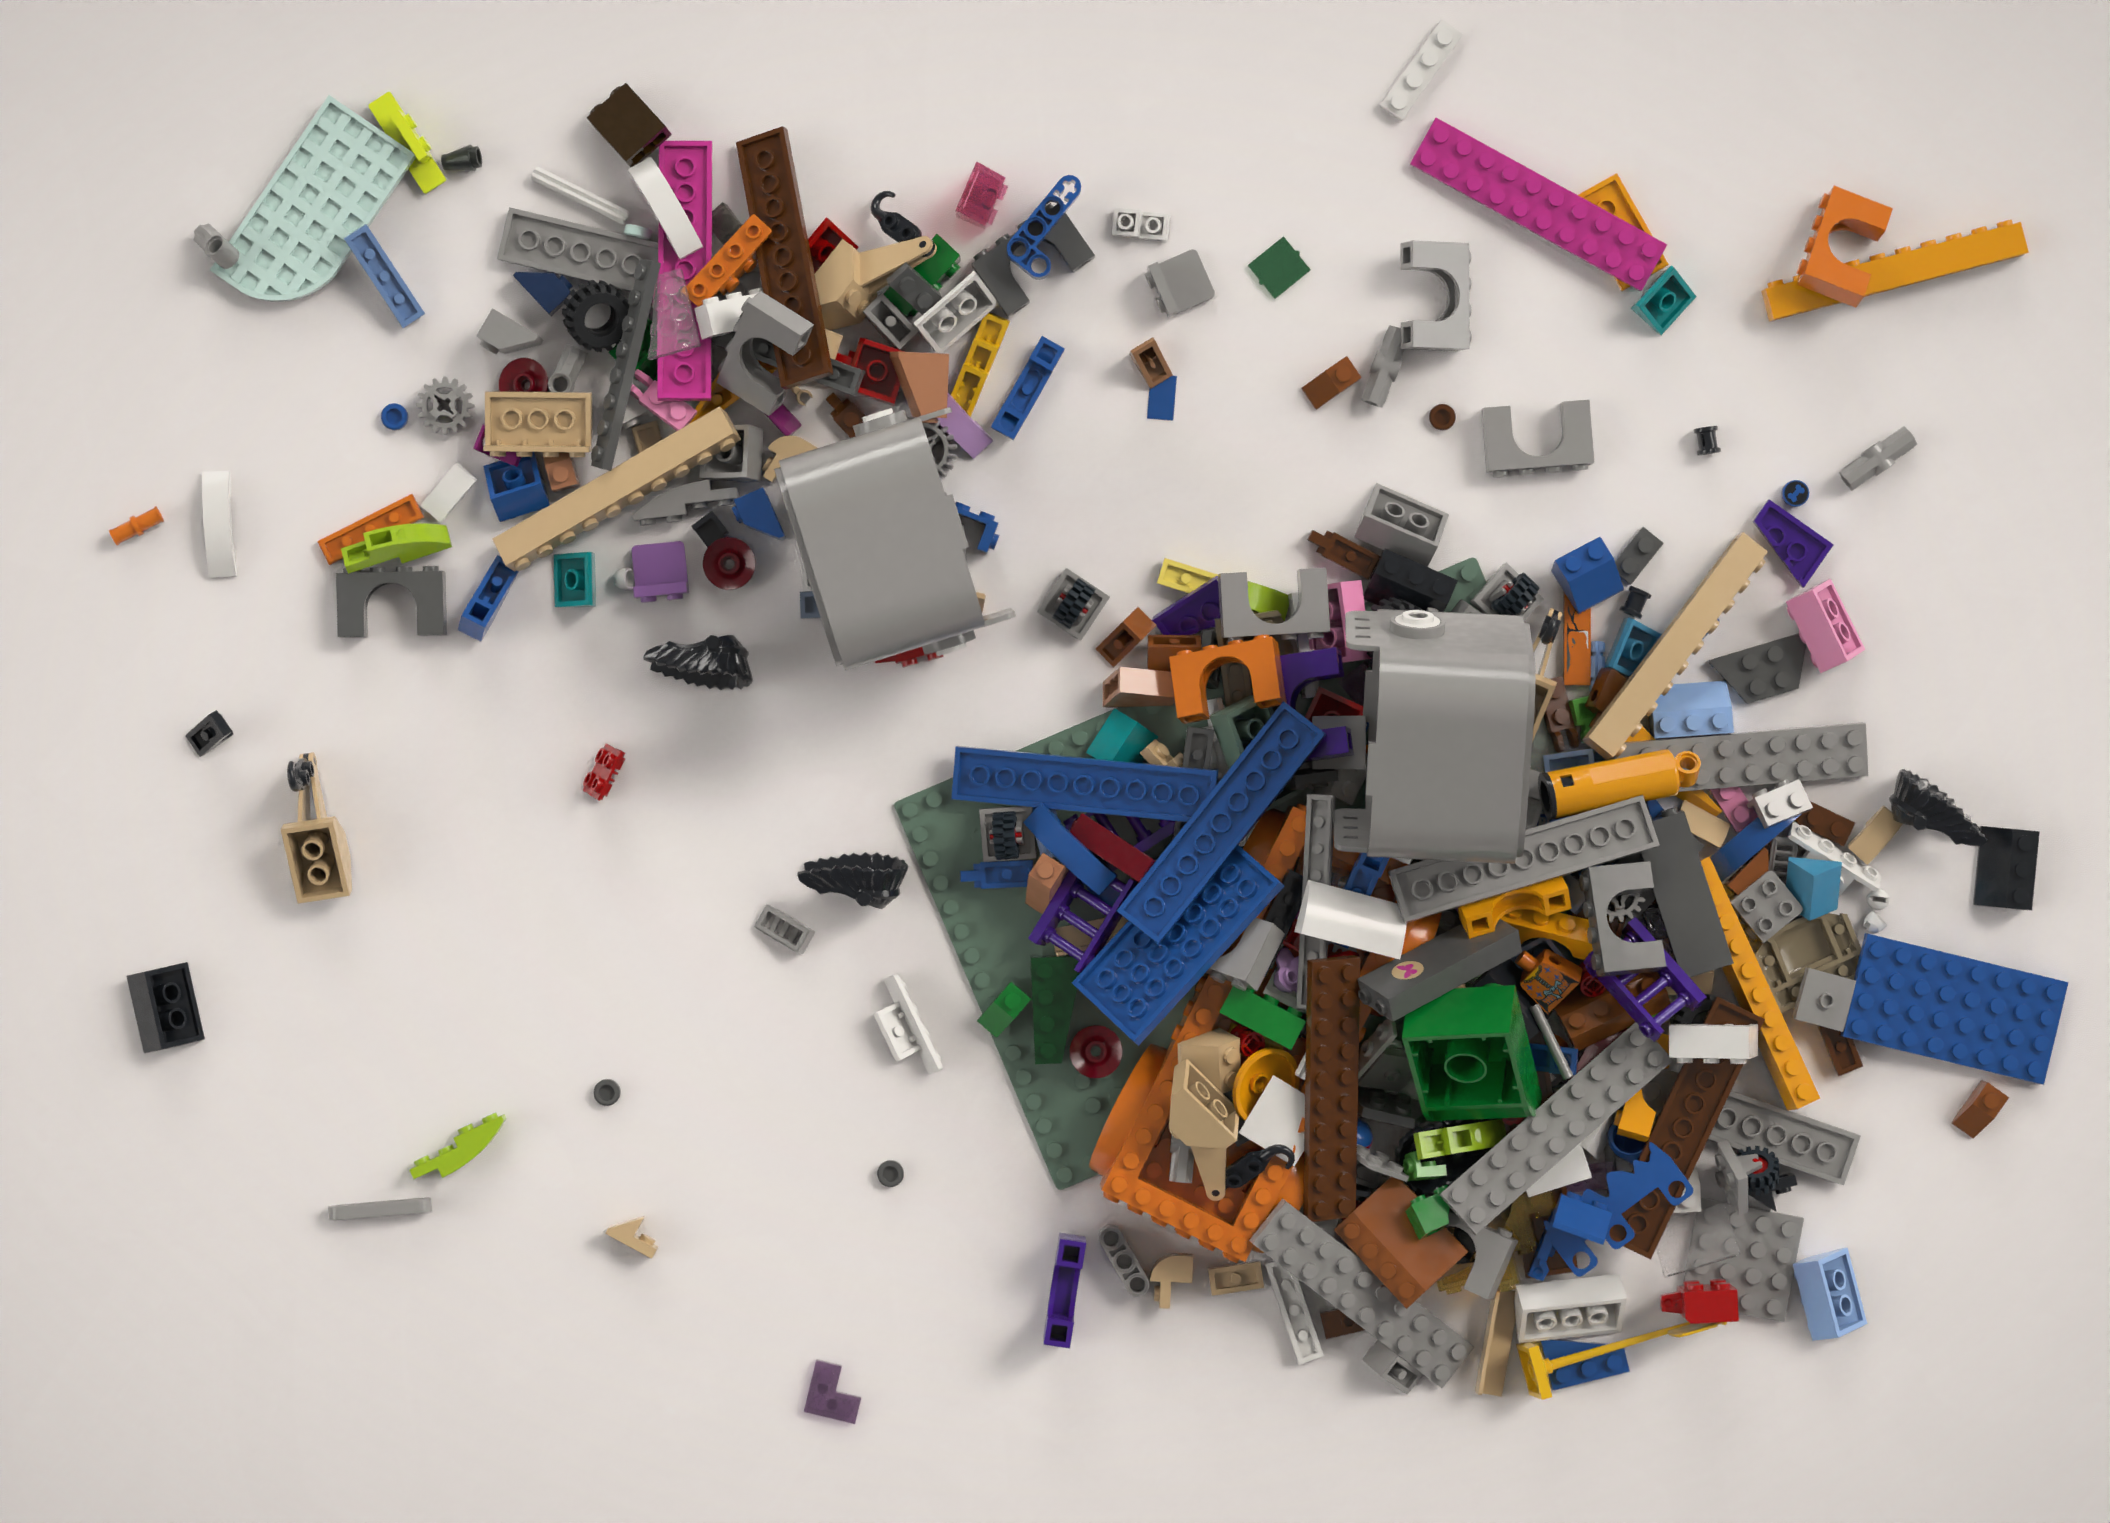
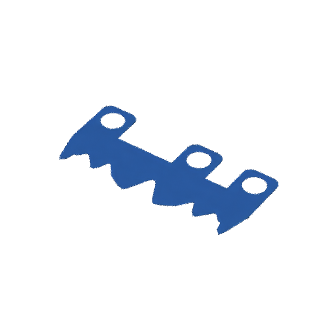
M1649 1142L1651 1151L1650 1161L1634 1160V1174L1625 1171L1607 1173L1609 1197H1604L1590 1189H1586L1582 1194L1581 1201L1592 1204L1593 1200L1607 1204V1210L1612 1212L1605 1239L1613 1249H1620L1632 1240L1635 1235L1633 1229L1622 1216V1213L1658 1187L1670 1204L1674 1206L1679 1205L1693 1194L1692 1185L1671 1157L1651 1142ZM1673 1181H1681L1685 1185V1194L1680 1198H1674L1669 1194L1668 1188ZM1544 1221L1552 1245L1576 1276L1581 1277L1597 1265V1257L1585 1243L1587 1239L1554 1228L1550 1225L1549 1221ZM1617 1224L1624 1226L1627 1231L1626 1238L1620 1242L1612 1240L1609 1234L1611 1227ZM1578 1252H1585L1590 1257V1263L1584 1269H1579L1573 1264V1257Z

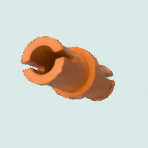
M155 506L153 509L137 517L134 515L129 517V521L114 529H110L109 533L115 544L119 545L137 534L138 536L143 535V531L164 522V519L157 506Z

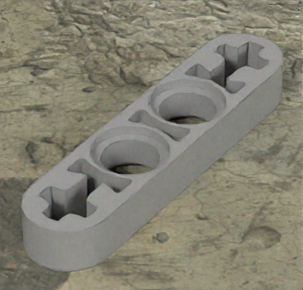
M429 1197L328 1206L329 1220L416 1214L432 1211L431 1198Z

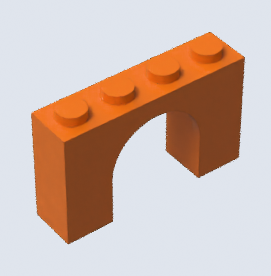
M1834 185L1828 194H1823L1818 208H1821L1822 211L1820 215H1816L1811 230L1815 232L1813 238L1809 237L1806 242L1804 252L1807 253L1806 259L1801 260L1796 274H1799L1800 277L1797 285L1856 308L1865 296L1871 274L1839 261L1830 250L1828 236L1835 231L1847 230L1878 242L1886 231L1893 208Z
M1258 635L1254 637V640L1246 642L1243 640H1233L1228 642V645L1221 647L1208 645L1204 646L1201 651L1196 652L1183 650L1177 652L1176 656L1169 657L1177 718L1183 724L1210 719L1206 696L1207 681L1213 671L1227 663H1239L1248 667L1251 674L1254 702L1261 709L1281 705L1283 701L1287 703L1279 646L1272 636Z

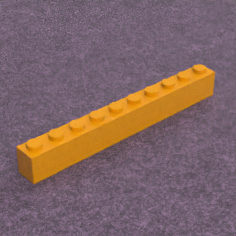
M2011 219L1997 223V228L1987 230V227L1984 226L1971 230L1972 235L1962 237L1961 233L1946 236V242L1937 244L1934 239L1920 243L1921 248L1911 250L1910 246L1894 250L1896 255L1885 257V253L1870 256L1869 262L1860 264L1859 259L1844 264L1871 274L1864 296L1866 297L2023 256L2029 253L2021 222L2013 224ZM1800 275L1793 276L1794 281L1785 284L1783 279L1767 283L1768 288L1761 291L1769 322L1842 302L1797 285Z
M1710 856L1700 859L1734 964L1722 967L1739 1006L1765 1019L1758 1033V1048L1787 1111L1804 1107L1820 1099V1096Z

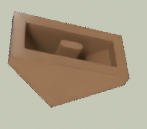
M1153 337L1130 351L1129 355L1150 389L1173 376Z

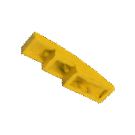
M990 312L981 321L951 393V396L970 417L1010 323V320Z

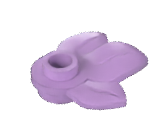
M1287 946L1282 947L1276 955L1278 970L1274 975V984L1281 992L1295 991L1297 993L1299 956L1294 957Z

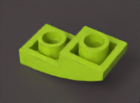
M1247 581L1248 599L1252 611L1260 613L1278 610L1285 621L1289 607L1288 595Z

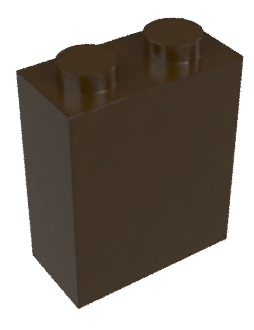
M627 83L616 87L611 92L610 97L602 104L596 105L591 110L590 115L586 117L630 168L642 162L672 135L662 121Z

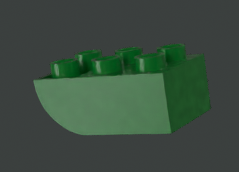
M1490 983L1482 987L1455 988L1405 1015L1402 1040L1421 1110L1427 1121L1536 1117V1109L1541 1106L1542 1093L1515 985L1503 986Z

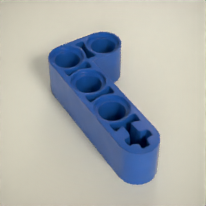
M1073 175L1063 176L1007 244L1008 258L1035 280L1045 279L1051 270L1050 259L1037 247L1081 193L1080 180ZM1073 183L1075 184V193L1068 192L1064 197V201L1067 204H1064L1061 198H1059L1065 189L1063 184L1070 185ZM1050 202H1055L1060 207V211L1056 215H1049L1045 211V206ZM1039 223L1043 227V232L1038 236H1033L1028 232L1029 225ZM1016 243H1021L1026 247V252L1023 256L1018 257L1012 254L1011 247ZM1042 260L1045 262L1046 270L1040 274L1035 273L1031 268L1034 261Z

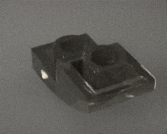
M722 202L712 211V232L725 245L743 224L740 223L729 206Z

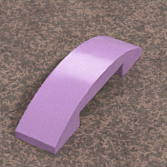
M948 393L947 408L951 407L952 412L947 414V418H938V420H940L942 427H948L946 432L949 435L953 434L954 440L974 459L993 440Z

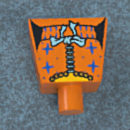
M1544 949L1536 958L1524 950L1515 960V963L1524 969L1520 978V986L1537 1004L1539 1003L1540 1007L1547 1014L1581 981L1583 969L1549 949Z

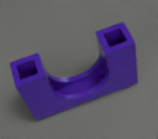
M1337 647L1280 656L1286 702L1294 710H1296L1298 695L1308 684L1320 680L1344 677L1342 653ZM1347 726L1321 729L1326 733V736L1305 762L1353 756L1351 729Z
M1059 1232L1043 1333L1044 1345L1070 1349L1076 1295L1086 1249L1085 1236Z

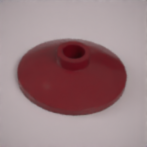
M523 357L511 361L505 366L499 378V391L547 392L548 376L544 367L531 358ZM530 381V387L526 390L525 383Z
M724 537L714 541L707 548L703 557L705 576L714 586L724 590H735L747 584L752 578L756 567L752 549L744 541L734 537ZM726 560H734L735 565L732 569L725 567Z
M1100 1025L1085 1027L1072 1039L1070 1045L1071 1062L1075 1069L1086 1077H1106L1117 1069L1122 1059L1123 1050L1120 1039L1107 1027ZM1098 1046L1101 1049L1100 1055L1093 1056L1091 1054L1092 1047Z

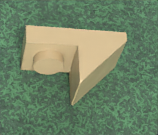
M645 1216L612 1225L605 1233L651 1259L658 1249V1246L654 1245L655 1240L643 1233L641 1236L636 1235Z

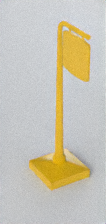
M1686 1322L1549 1360V1358L1543 1359L1538 1345L1529 1342L1517 1343L1516 1348L1529 1395L1544 1400L1552 1397L1548 1374L1553 1373L1555 1369L1663 1335L1684 1337L1717 1327L1718 1324L1726 1325L1727 1322L1698 1324Z

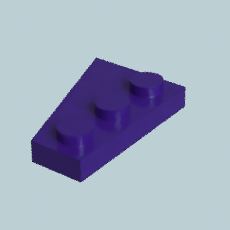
M1770 499L1766 501L1752 521L1801 588L1806 586L1834 545Z
M1215 576L1153 616L1152 621L1163 635H1192L1200 630L1215 628L1214 619L1220 618L1218 576Z

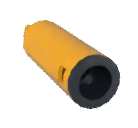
M1663 749L1540 773L1538 776V789L1541 805L1547 819L1552 820L1581 814L1643 795L1645 801L1675 796L1678 794L1679 786L1683 788L1691 787L1697 782L1701 761L1698 755L1690 751H1683L1674 758L1670 750Z

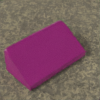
M783 403L771 415L765 414L784 436H792L802 426Z

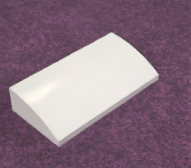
M1308 880L1294 932L1400 959L1407 923L1403 921L1398 903Z

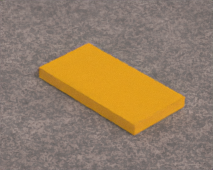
M1617 173L1578 195L1652 236ZM1663 254L1651 275L1669 265ZM1615 278L1621 291L1631 287Z

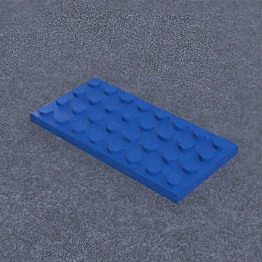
M1238 846L1160 945L1128 921L1076 977L1072 984L1139 1046L1282 890L1284 885L1243 848Z
M1865 933L1854 977L1856 984L1844 1031L1841 1032L1840 1036L2044 1085L2069 982Z

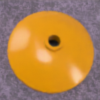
M1276 1047L1264 1048L1252 1054L1240 1067L1234 1081L1232 1097L1235 1110L1244 1121L1248 1118L1273 1075L1295 1089H1299L1300 1078L1295 1075L1298 1065L1288 1052Z

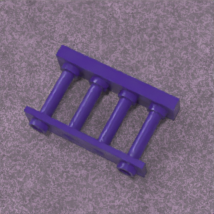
M1089 812L1085 814L1088 817L1093 815L1100 825L1119 836L1105 814ZM1077 814L1063 821L1067 830H1071L1073 822L1079 818ZM1125 816L1138 835L1136 837L1138 843L1134 847L1142 852H1145L1173 834L1175 821L1159 819L1160 823L1158 824L1161 828L1151 833L1150 829L1146 830L1139 817ZM1099 857L1113 871L1118 869L1106 860Z
M1089 850V851H1090L1092 854H1094L1096 857H1100V856H1098L1097 854H1095L1094 852H1092L1091 850ZM1069 870L1028 939L1042 946L1051 942L1079 961L1074 970L1081 973L1103 949L1122 918L1117 909L1137 886L1138 881L1129 879L1127 884L1115 878L1109 886L1119 892L1120 895L1113 907L1084 889V882ZM1074 898H1080L1106 915L1099 929L1070 911L1069 906ZM1060 921H1067L1092 938L1085 952L1056 934L1055 929Z
M1636 917L1629 921L1622 931L1624 934V939L1622 940L1627 942L1657 941ZM1665 949L1666 967L1657 971L1660 978L1636 997L1629 992L1625 985L1640 973L1620 975L1619 977H1597L1596 970H1593L1591 964L1593 951L1588 954L1583 962L1588 973L1603 984L1639 1025L1641 1033L1653 1042H1656L1664 1032L1660 1026L1684 1006L1689 1007L1693 1012L1707 997ZM1666 986L1671 987L1678 998L1652 1018L1642 1005Z

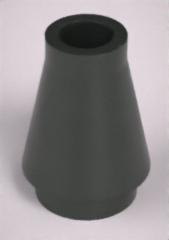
M468 145L441 155V163L444 170L476 171V168L482 167V155L478 146Z

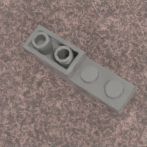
M710 480L685 484L653 498L633 514V520L640 521V525L656 524V519L666 518L667 523L682 521V516H688L687 505H691L692 509L707 508V503L718 502V506L734 505L733 500L739 498L738 488L712 490Z

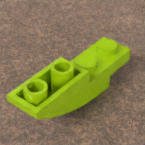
M417 523L389 526L363 533L365 541L341 548L345 568L349 574L397 557L400 558L403 564L451 548L452 544L446 525Z
M495 1112L482 1118L483 1124L475 1128L471 1123L458 1129L459 1135L453 1138L457 1147L454 1148L451 1144L438 1150L439 1156L430 1159L427 1155L414 1161L415 1167L410 1169L413 1179L435 1169L439 1170L443 1178L470 1162L487 1147L506 1121L505 1114L498 1117Z
M1502 1119L1418 1132L1413 1133L1417 1157L1418 1160L1493 1148L1506 1136L1504 1122Z

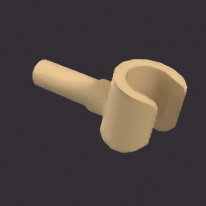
M798 386L790 388L796 395V401L801 405H805L800 401L802 393L806 392L813 398L808 390H801Z

